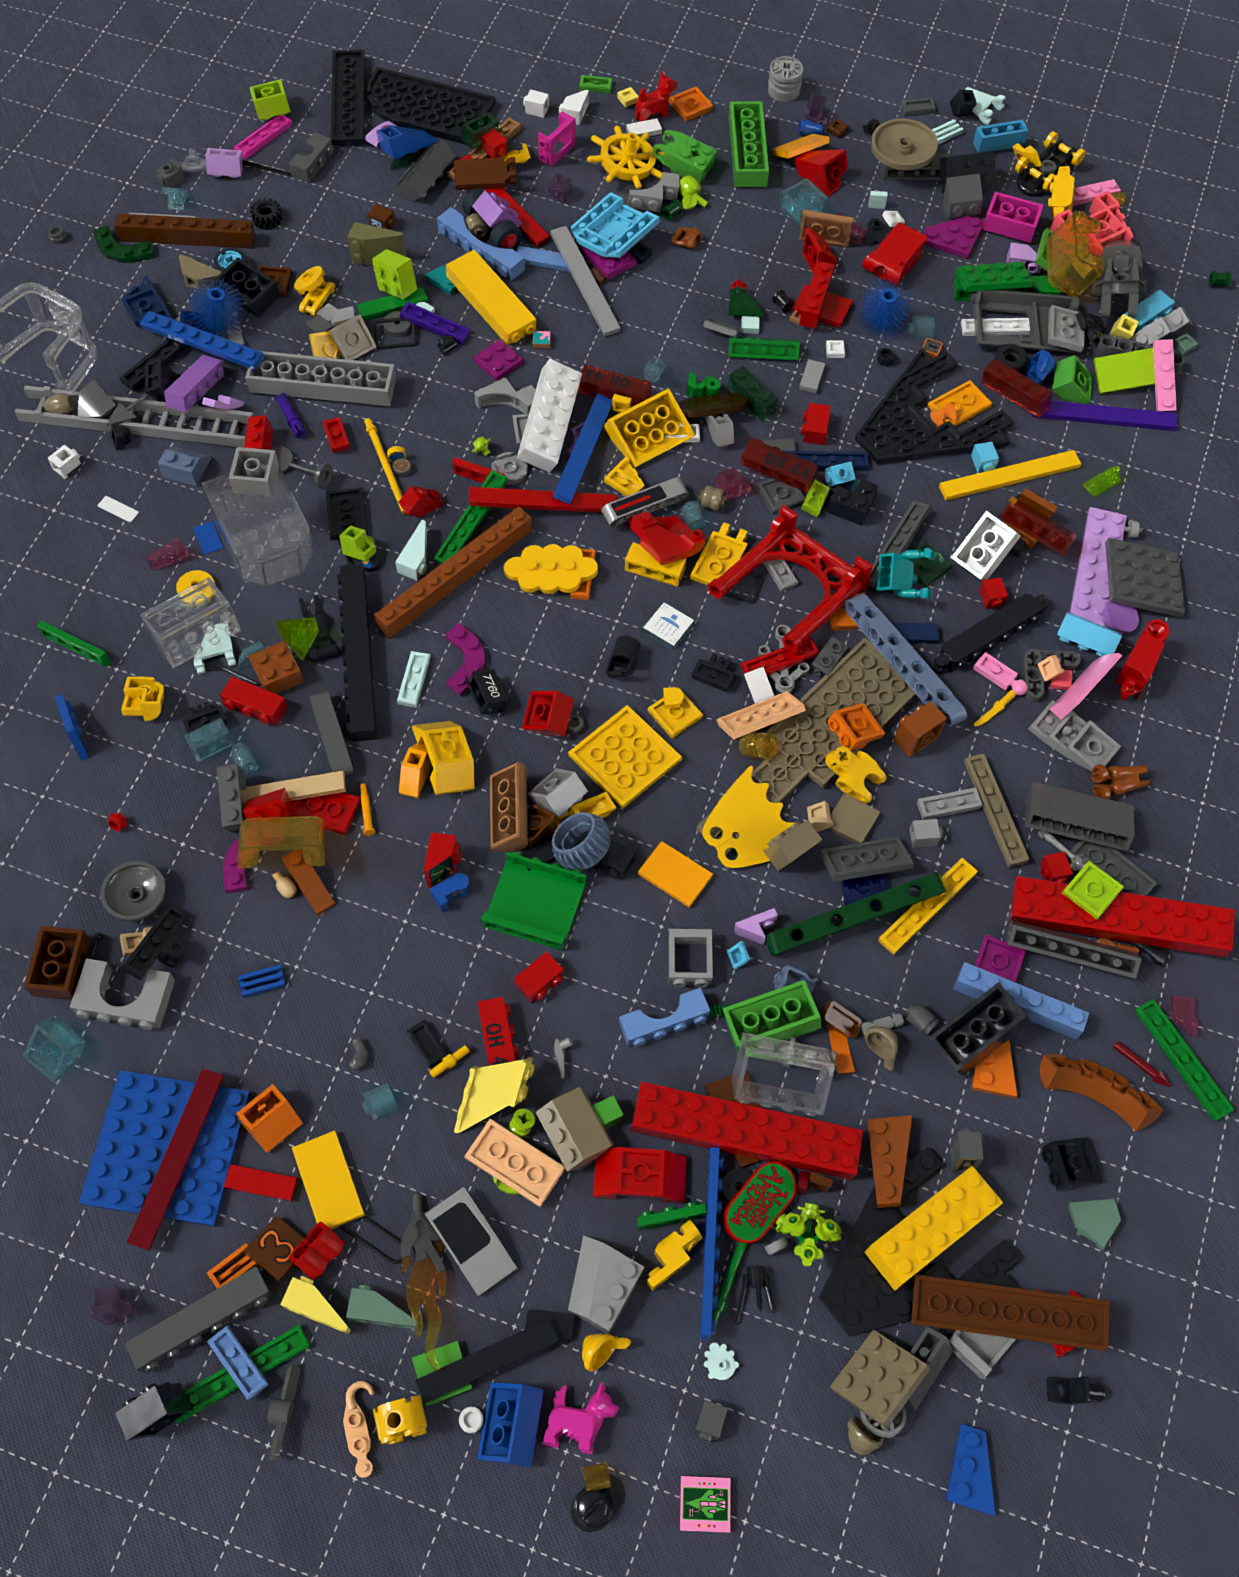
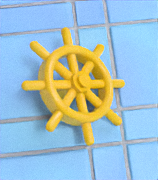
M615 126L614 131L616 134L608 137L606 140L596 135L591 137L592 142L601 146L600 155L589 156L587 161L589 163L601 162L604 169L609 173L606 177V182L610 183L615 177L624 181H633L635 188L639 190L642 187L640 180L645 179L650 174L659 179L662 178L663 173L654 168L657 158L652 153V146L647 142L650 137L649 133H644L640 138L633 132L628 134L622 133L620 126ZM608 151L614 153L615 155H609ZM641 160H647L648 163L646 164V163L642 162Z

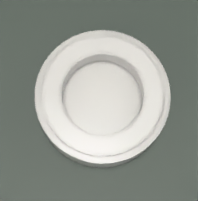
M467 1407L461 1412L459 1424L465 1432L476 1433L483 1426V1414L478 1408Z

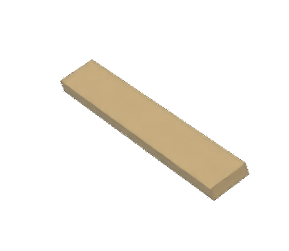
M337 771L246 787V790H242L243 802L246 804V801L282 788L286 789L291 801L346 792L344 771Z

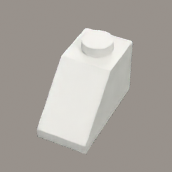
M589 90L565 97L563 104H560L559 114L562 111L575 118L576 125H580L589 104Z

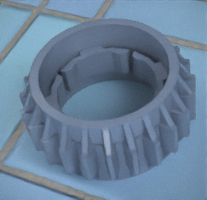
M581 812L568 817L558 826L553 835V856L566 869L584 870L592 867L604 857L609 849V826L596 814ZM585 836H587L583 842H581L579 845H577V846L575 847V845H576L581 839H583Z

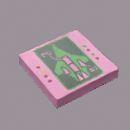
M681 1476L680 1531L730 1533V1478Z

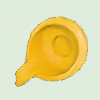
M610 1334L587 1335L582 1347V1359L585 1369L590 1372L598 1370L609 1359L615 1349H626L630 1346L631 1340Z

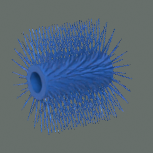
M214 283L213 288H211L212 285L210 289L207 286L208 290L205 289L202 293V290H200L198 296L196 292H193L192 294L195 296L188 297L194 300L192 302L199 303V305L192 303L191 305L194 304V307L188 308L194 311L188 314L195 316L189 320L197 319L195 324H201L198 327L205 326L206 324V327L203 329L205 330L208 327V330H214V333L216 330L217 335L218 330H224L223 328H227L229 325L231 328L233 323L237 326H242L235 323V321L242 320L232 315L234 313L235 315L242 316L237 311L243 309L237 306L243 304L236 302L242 300V298L234 299L235 294H230L233 291L228 293L226 292L227 288L225 290L223 288L220 289V287L217 288V285L215 287Z
M886 281L885 288L883 287L882 290L879 285L880 290L874 291L873 297L871 293H865L869 297L863 299H868L869 301L862 303L867 307L861 308L866 312L860 314L866 317H856L861 319L868 318L867 321L856 323L873 321L866 326L868 327L873 324L875 328L872 331L879 328L880 332L882 330V333H884V337L885 331H887L886 328L891 331L890 326L892 330L895 329L894 327L902 329L896 324L897 321L899 325H905L900 322L906 320L902 316H910L903 312L911 311L904 306L913 305L905 304V301H898L903 299V297L914 296L905 295L898 297V295L905 292L897 294L895 290L898 287L890 289V286L889 288L886 286Z

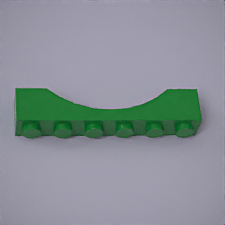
M955 275L953 282L954 301L970 302L971 292H965L957 275ZM1031 276L1033 280L1032 287L999 289L1060 295L1061 292L1059 277Z

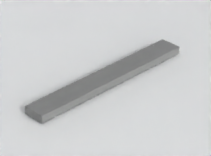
M567 226L551 230V236L603 336L620 332V326Z

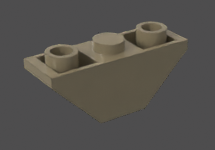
M179 255L181 270L187 287L199 289V292L200 290H202L201 292L205 291V289L208 290L207 286L210 289L212 285L211 288H213L214 283L216 287L214 279L222 273L220 270L193 260L191 257Z

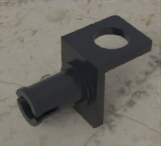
M1083 1376L1071 1379L1047 1377L1048 1402L1074 1405L1088 1403L1090 1400L1103 1401L1105 1398L1104 1387L1102 1385L1089 1384V1377ZM1056 1383L1063 1387L1064 1394L1061 1398L1057 1397L1053 1391Z

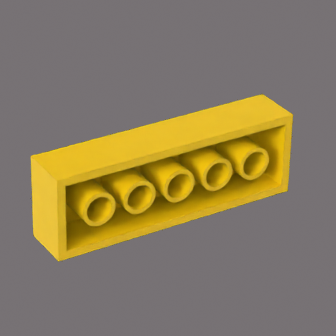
M971 1166L875 1241L865 1251V1254L894 1291H896L994 1212L1003 1202L976 1169Z

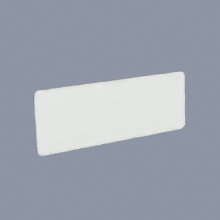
M105 496L98 504V507L128 522H131L139 513L137 510L108 496Z

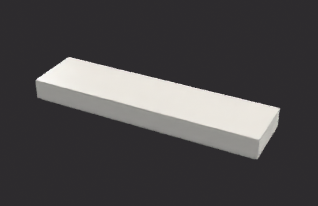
M1029 318L982 319L984 334L1029 335ZM962 319L961 328L963 336H975L974 319Z

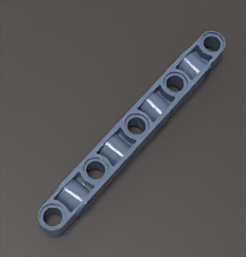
M860 594L845 601L844 607L847 614L925 705L931 701L947 717L944 724L945 727H951L966 719L967 712L963 705L865 594Z

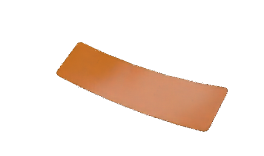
M827 1024L831 1048L833 1051H836L835 1065L839 1074L855 1072L847 1037Z

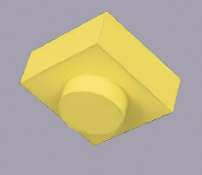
M631 87L617 92V98L624 107L635 104L639 97Z

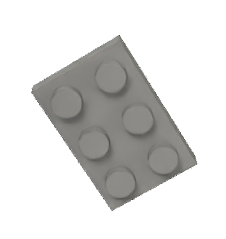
M1051 305L1048 320V344L1067 348L1071 351L1082 352L1084 348V331L1080 329L1075 316L1079 312Z

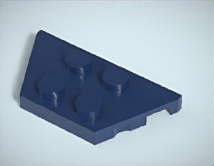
M148 276L143 278L144 282L140 286L135 285L129 293L121 298L136 327H141L139 323L149 311L173 319Z

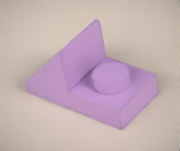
M775 908L736 922L734 932L736 935L764 945L765 935L762 928L766 930L773 927L778 914Z

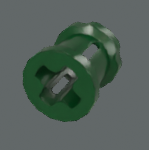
M674 199L670 205L664 206L661 212L667 221H671L675 215L681 214L684 208L678 199Z
M1212 271L1209 276V286L1212 287L1214 285L1228 287L1231 281L1230 271L1226 273Z

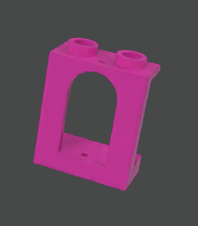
M563 111L559 114V127L549 136L538 132L539 160L551 167L576 145L575 118ZM559 140L565 146L553 155L554 145Z

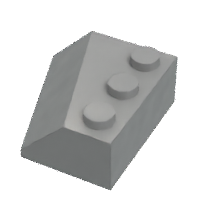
M583 1235L568 1311L604 1333L610 1334L641 1278L644 1266L605 1243Z

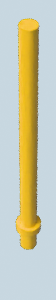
M367 418L364 421L367 427L366 432L372 439L398 503L402 498V493L377 435V428L373 425L372 420ZM398 503L399 508H400V510H401V513L405 515L406 512L403 510V508L401 507V505Z

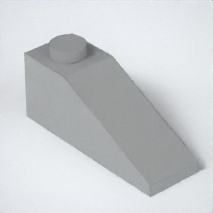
M727 414L705 416L712 440L716 446L727 447L729 444H734L733 422Z

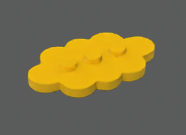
M550 544L542 548L532 545L522 551L521 557L508 559L504 564V572L507 578L518 581L520 588L528 593L538 590L545 594H553L558 590L571 593L580 587L581 581H589L595 578L598 573V566L594 559L583 557L582 550L577 546L570 545L561 548L556 544Z

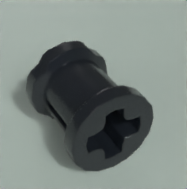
M782 289L777 291L772 297V302L778 304L783 313L789 312L795 304V301L790 299Z

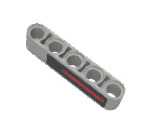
M676 477L610 502L601 511L610 527H615L627 522L633 515L647 511L651 513L682 501L689 493L681 479Z

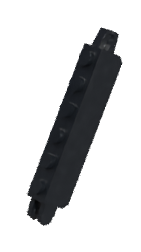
M1032 594L1021 596L942 645L939 656L935 658L931 669L936 674H941V672L943 673L946 670L953 672L956 669H962L970 660H977L985 651L993 650L998 643L1008 641L1016 632L1021 633L1029 624L1037 623L1041 619L1042 612L1050 605L1051 601L1044 594L1035 598Z

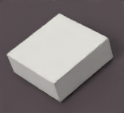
M884 211L882 216L890 227H895L899 222L905 224L898 211Z
M826 340L827 358L845 357L844 340Z

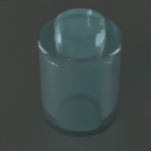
M694 501L685 503L682 507V513L686 525L692 531L700 530L704 527L705 521L699 503Z
M237 743L233 746L230 753L234 763L244 769L245 775L254 772L258 768V763L249 744Z

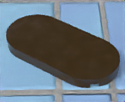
M726 393L688 398L680 401L678 405L682 412L687 414V417L696 418L742 411L744 406L748 407V397L740 393Z

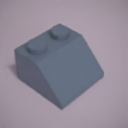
M175 447L165 449L157 464L164 478L197 486L212 458L209 455Z

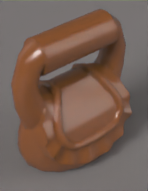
M681 227L672 236L671 241L675 245L694 249L700 244L703 234L696 227ZM684 232H686V234L684 235V237H683L681 240H679V238L682 236V234H683Z

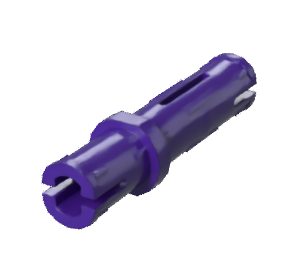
M280 393L282 400L277 395L276 401L287 419V424L293 430L296 438H302L299 431L303 436L306 435V431L301 424V419L293 410L287 395Z

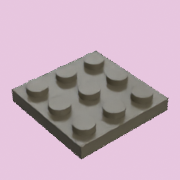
M873 1330L830 1387L839 1396L887 1429L931 1369L927 1364Z

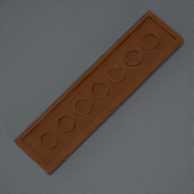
M914 1275L911 1324L1107 1352L1110 1301Z

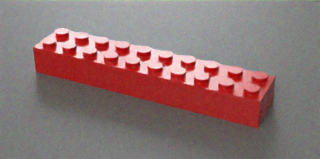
M1016 876L1013 883L1009 923L1011 920L1049 930L1225 958L1233 949L1235 909L1120 892L1102 915L1096 919L1062 894L1063 890L1069 885L1067 883Z
M641 1082L630 1132L707 1149L716 1147L720 1148V1152L760 1159L766 1162H779L788 1167L852 1180L857 1175L863 1130L646 1082Z

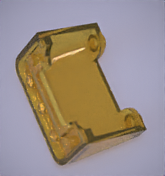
M316 816L245 819L239 829L237 868L254 867L259 861V851L303 849V858L307 864L311 866H325L324 821Z

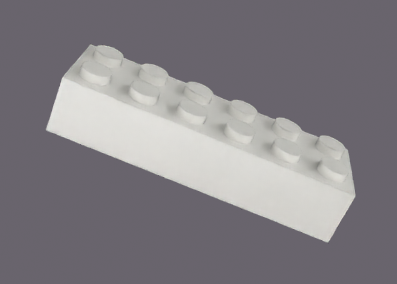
M552 359L547 361L540 373L517 459L549 473L558 464L582 373Z

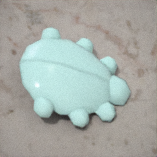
M712 1343L709 1346L710 1351L704 1353L705 1357L708 1358V1361L704 1362V1366L710 1372L708 1377L710 1379L726 1380L733 1375L735 1369L739 1367V1363L734 1362V1351H726V1344L719 1346L718 1343Z

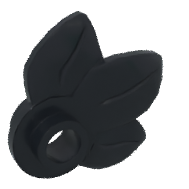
M877 218L871 219L868 222V230L865 233L867 243L872 244L876 241L880 244L893 227L883 224Z

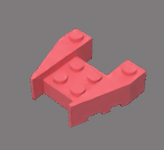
M1109 191L1094 197L1089 209L1091 215L1078 220L1068 209L1055 216L1050 228L1052 232L1073 246V250H1075L1079 243H1082L1092 254L1091 257L1097 264L1100 263L1103 248L1108 243L1118 240L1132 241L1134 237L1130 227H1127L1124 221V214H1121L1119 210V202Z

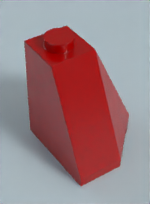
M846 150L807 151L795 158L798 175L823 195L828 197L840 188L842 183L840 181L841 176L848 167Z

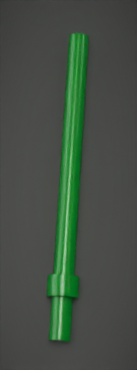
M738 1243L717 1297V1308L712 1309V1319H716V1326L721 1314H724L727 1307L725 1302L748 1243Z

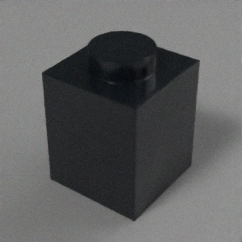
M959 90L949 102L953 116H967L977 105L973 90Z

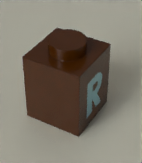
M376 204L368 213L369 225L391 230L396 224L394 210L380 204Z

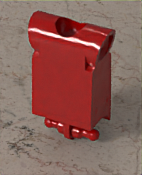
M899 222L880 243L876 251L866 256L862 263V268L887 282L891 278L890 283H893L894 286H899L901 279L921 258L924 244L928 243V237L919 233L917 229H912Z
M1155 619L1146 625L1115 682L1121 685L1120 698L1122 700H1126L1134 694L1136 695V700H1138L1150 679L1169 635V626L1163 620Z

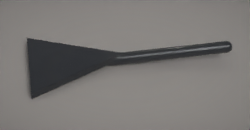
M217 656L203 659L205 671H225L253 685H259L258 682L226 668Z

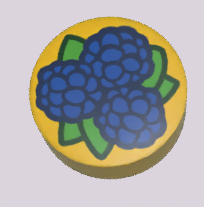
M393 446L387 451L390 462H394L399 458L406 459V451L403 447Z

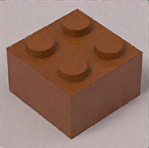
M285 640L248 656L262 688L278 694L304 683L301 671Z
M931 701L926 705L921 704L915 709L913 714L910 716L907 714L899 721L900 725L896 730L894 742L910 758L940 737L947 717Z

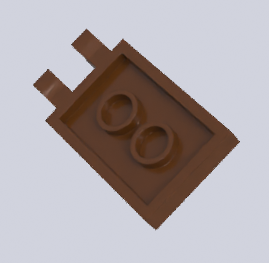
M510 157L506 161H504V158L454 160L456 190L506 188L505 184L517 185L515 157Z

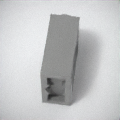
M669 929V985L674 987L695 985L698 988L711 985L713 979L712 929ZM675 945H706V973L675 972Z

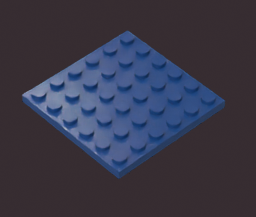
M119 1070L79 1204L139 1215L196 1082ZM220 1087L164 1219L211 1227L216 1226L225 1193L224 1184L230 1164L232 1165L242 1129V1124L238 1120L236 1113L249 1103L250 1091Z

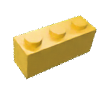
M634 542L625 558V571L676 587L679 586L686 568V558L661 566L640 544Z

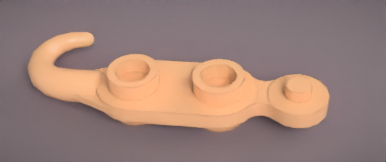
M357 1381L346 1392L343 1424L348 1449L357 1458L356 1474L359 1477L366 1478L373 1471V1465L367 1459V1454L371 1448V1441L366 1417L355 1400V1392L359 1388H365L370 1395H373L374 1390L368 1382Z

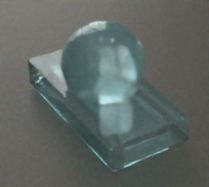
M652 356L644 367L645 379L650 383L657 382L668 364Z

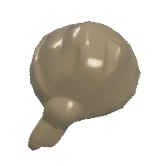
M871 1026L865 1032V1041L873 1053L885 1060L884 1067L892 1072L898 1052L897 1034L883 1026Z
M852 1417L847 1423L848 1438L854 1452L860 1456L868 1455L880 1448L884 1437L877 1436L866 1430L861 1418Z

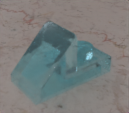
M162 187V194L168 195V209L184 210L190 190Z

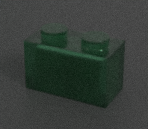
M487 112L464 123L462 140L472 150L481 146L482 135L494 128L498 131L499 121L490 112Z

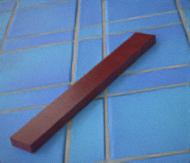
M202 1068L127 1240L128 1245L151 1251L225 1078L224 1075Z

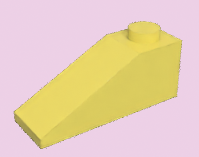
M303 1276L300 1279L293 1277L280 1305L284 1309L349 1334L351 1329L313 1285L314 1281Z

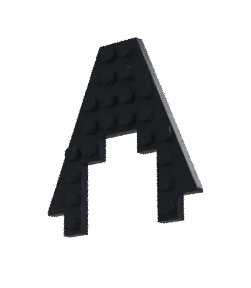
M922 348L858 431L855 440L878 464L953 453L959 454L961 452L973 451L975 444L993 442L995 448L1005 447L1010 444L1011 440L1002 431L1012 427L1014 421L1001 410L962 432L950 421L935 428L916 408V406L926 402L927 396L919 387L955 369L958 363L948 352L932 358Z
M929 1147L925 1148L912 1160L907 1156L902 1198L943 1165ZM875 1185L818 1297L849 1337L911 1321L914 1276L894 1291L865 1254V1251L875 1241L903 1220L894 1207H877ZM1004 1239L956 1280L1018 1288L1004 1271L1019 1260L1021 1256ZM939 1262L923 1274V1276L952 1279Z

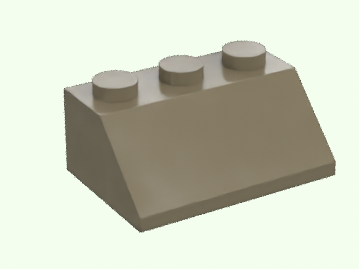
M578 1087L551 1100L536 1111L567 1172L583 1169L614 1146L582 1087Z

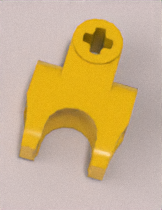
M842 746L829 752L826 756L827 766L839 776L836 781L837 787L842 792L865 804L872 800V795L865 788L864 779L868 778L878 785L884 783L887 779L877 762L865 752L858 751L855 755L849 748Z

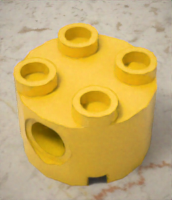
M411 1396V1401L405 1400V1398L398 1399L373 1409L378 1438L382 1444L389 1443L391 1445L404 1441L403 1436L417 1437L427 1433V1422L421 1396Z

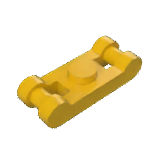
M323 280L315 290L307 293L299 306V311L310 313L311 316L316 317V313L321 309L329 295L335 291V283H327Z

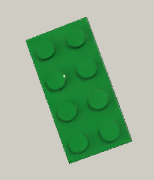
M1019 261L972 266L964 265L956 267L955 272L965 292L1032 287L1033 280L1023 262Z

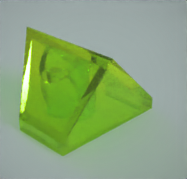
M316 618L276 620L279 636L303 661L319 632Z

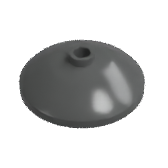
M143 861L126 862L114 868L104 879L100 893L101 901L107 912L119 920H140L151 915L159 908L165 897L166 884L161 872L152 864ZM140 894L139 898L134 899L135 895Z

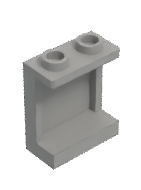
M955 1331L948 1340L954 1350L953 1353L980 1379H983L990 1373L995 1363L1016 1339Z

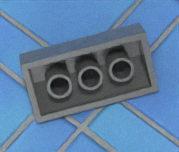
M443 139L427 148L393 187L391 192L412 202L417 199L422 200L427 195L426 191L436 184L435 180L444 175L445 172L443 170L453 164L452 160L456 156Z

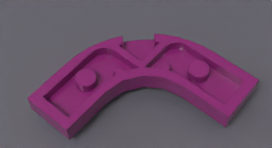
M457 623L445 636L449 642L464 654L465 660L462 667L446 681V686L461 697L469 690L467 682L473 671L484 670L485 655L479 639L463 625Z
M282 824L251 830L240 836L231 845L223 864L226 894L247 890L246 866L249 859L255 853L265 849L286 846Z

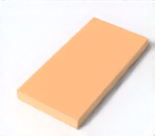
M786 691L717 719L718 726L734 740L806 710L802 702Z
M489 1119L464 1156L465 1159L540 1208L565 1171L563 1165L492 1119Z

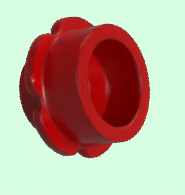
M111 813L109 815L110 818L107 820L110 828L117 832L126 828L127 819L123 814Z

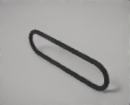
M361 1217L368 1223L373 1225L375 1228L383 1232L385 1235L393 1239L395 1242L401 1244V1241L399 1239H397L395 1236H393L385 1229L377 1225L368 1217ZM344 1225L340 1226L344 1231L388 1262L397 1264L404 1260L402 1257L398 1260L390 1259Z

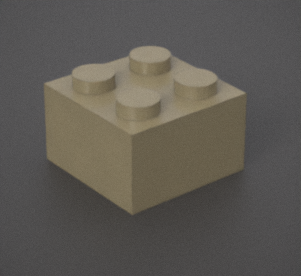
M808 819L802 824L800 821H797L767 843L769 847L763 852L776 870L779 871L819 843L822 838Z

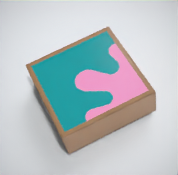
M533 331V348L550 349L551 331Z

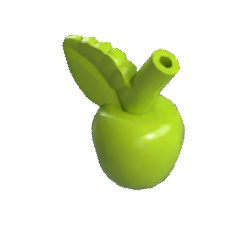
M691 175L684 176L679 181V191L683 197V208H694L697 203L705 208L708 202L698 195L701 186Z

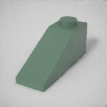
M359 1285L358 1289H351L346 1315L349 1321L413 1330L420 1329V1325L415 1319L376 1291H372L373 1287Z

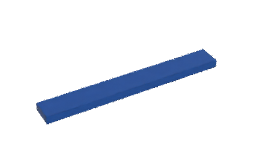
M600 394L596 395L553 498L567 504L571 503L612 407V399Z

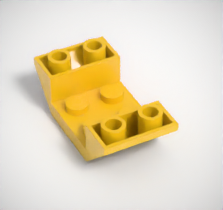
M451 721L413 725L412 729L418 744L425 743L434 769L430 780L435 795L474 790V760L462 727Z

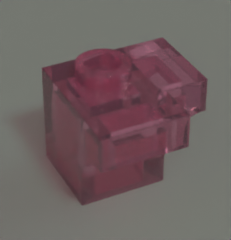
M735 467L719 472L718 477L714 478L715 486L724 490V496H727L726 501L751 492L750 484L743 475L741 476Z

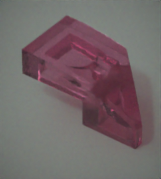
M1172 995L1170 999L1171 1018L1191 1037H1197L1195 997Z

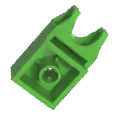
M665 130L663 140L667 145L655 144L652 152L653 155L663 165L671 168V172L679 174L681 177L691 175L701 184L714 165L717 150L682 132ZM667 135L672 136L674 141H670ZM657 149H660L664 155H660Z

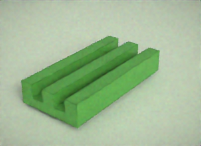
M581 75L579 91L589 90V92L611 94L613 78Z

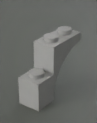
M663 172L661 180L655 186L643 190H630L627 205L633 209L660 212L663 199L671 201L677 199L679 174Z
M1179 307L1165 317H1160L1133 334L1131 340L1151 345L1155 340H1160L1178 331L1192 321L1184 307Z
M503 378L474 392L475 404L479 409L489 405H506L521 411L523 414H528L536 390L530 385L516 392L508 380Z

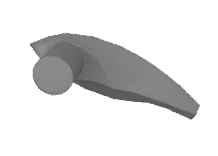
M570 1037L562 1041L556 1039L554 1043V1052L561 1079H564L565 1073L564 1049L573 1045Z

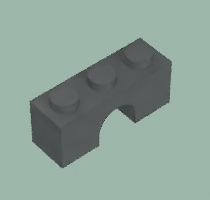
M315 132L306 142L308 155L297 153L289 163L291 177L307 183L316 176L319 169L324 166L326 160L333 154L331 138Z
M238 764L217 767L222 827L229 832L250 829V825L243 812L245 804L243 802L242 790H246L244 769Z

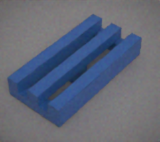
M280 964L238 976L243 998L286 986ZM280 979V981L246 990V988L258 984L260 985L272 980Z

